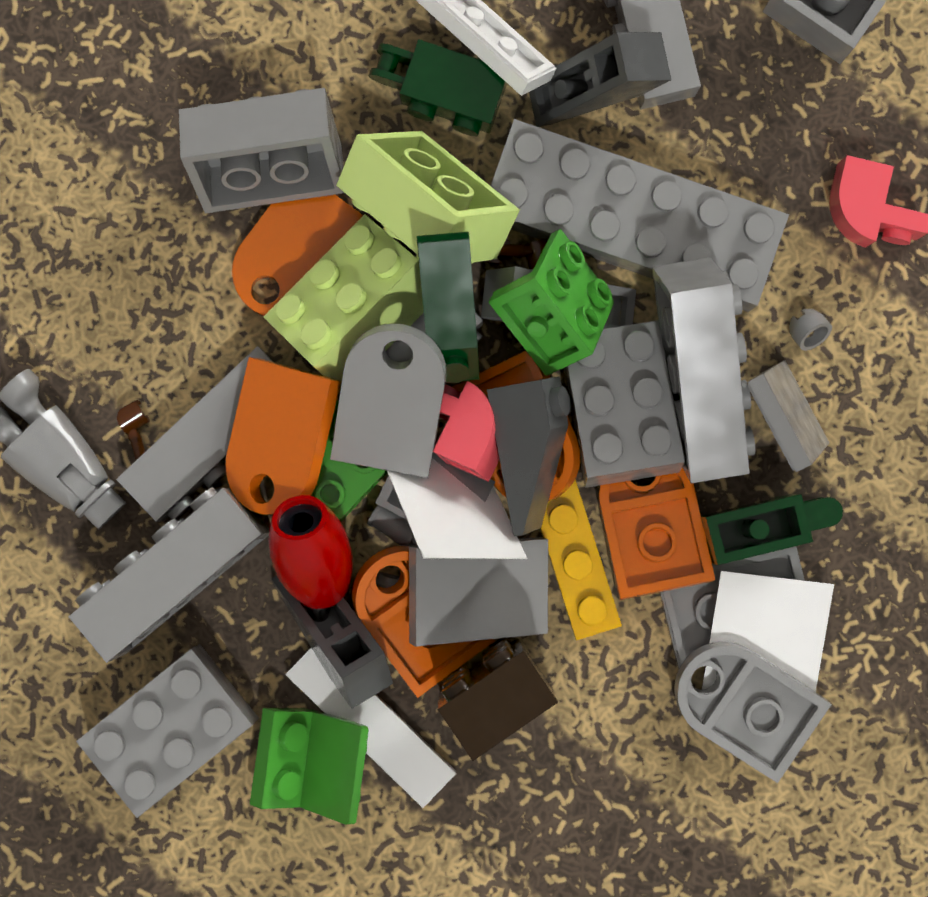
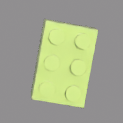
M423 131L357 134L336 184L337 187L352 199V204L356 208L373 216L383 225L384 231L389 236L401 240L413 250L418 260L417 236L469 232L471 264L497 259L520 211L519 208Z
M364 214L267 312L264 318L323 376L339 380L342 384L346 359L353 344L362 334L383 324L411 326L424 313L419 260ZM392 341V342L388 343V344L385 346V351H386L395 341Z

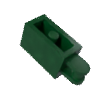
M420 39L417 41L414 53L393 45L379 44L377 53L380 54L377 67L371 68L368 76L378 83L401 90V104L408 106V114L425 121H433L435 115L453 121L451 126L453 129L469 136L477 137L480 131L491 133L507 82L486 63ZM398 62L409 66L405 77L394 74Z
M789 494L703 515L701 520L711 562L715 565H721L813 542L811 531L838 524L843 516V508L839 501L831 497H820L803 501L802 494Z

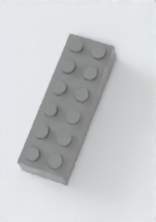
M517 119L513 120L491 183L492 188L520 209L511 230L542 240L549 239L551 233L561 229L570 241L575 242L580 247L583 255L654 279L652 269L654 266L711 257L722 271L728 273L732 285L737 284L739 286L743 311L746 312L751 311L759 304L789 214Z

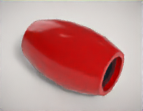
M299 495L283 501L273 513L268 536L270 558L276 575L287 592L303 605L313 609L329 608L343 599L351 581L353 559L346 530L336 514L316 497Z

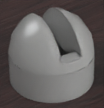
M804 308L801 310L803 316L798 320L794 316L791 318L789 333L801 350L807 351L819 346L827 339L832 331V325L820 312L815 309ZM814 331V334L811 337L807 338V336Z

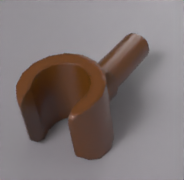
M548 239L534 241L526 245L504 243L499 255L518 258L526 257L529 269L533 270Z
M139 400L124 406L117 414L118 424L131 442L135 461L145 452L142 436L138 428L150 422L148 415L145 416L139 406L141 402Z

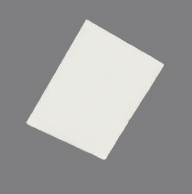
M433 458L428 478L387 471L423 559H528L518 537L513 535L511 522L494 486L486 502H484Z
M721 571L709 644L732 642L742 645L816 692L834 584ZM705 667L702 690L711 687L716 680V670L712 667Z

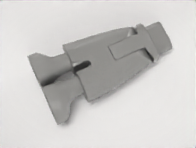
M26 369L6 384L0 392V400L8 408L20 415L30 426L22 431L8 412L0 405V442L7 447L1 454V459L53 500L73 512L76 510L75 515L78 518L85 516L99 530L125 506L126 502L112 489L116 483L111 479L106 482L109 477L98 457L61 409L55 405L47 411L45 410L38 398L39 377L31 369Z

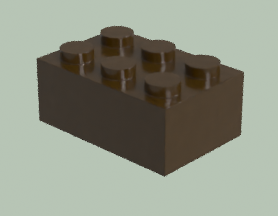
M506 638L498 640L482 652L484 662L471 671L464 664L442 680L444 684L442 685L443 690L439 693L438 711L472 761L558 703L550 684L518 638L511 643Z

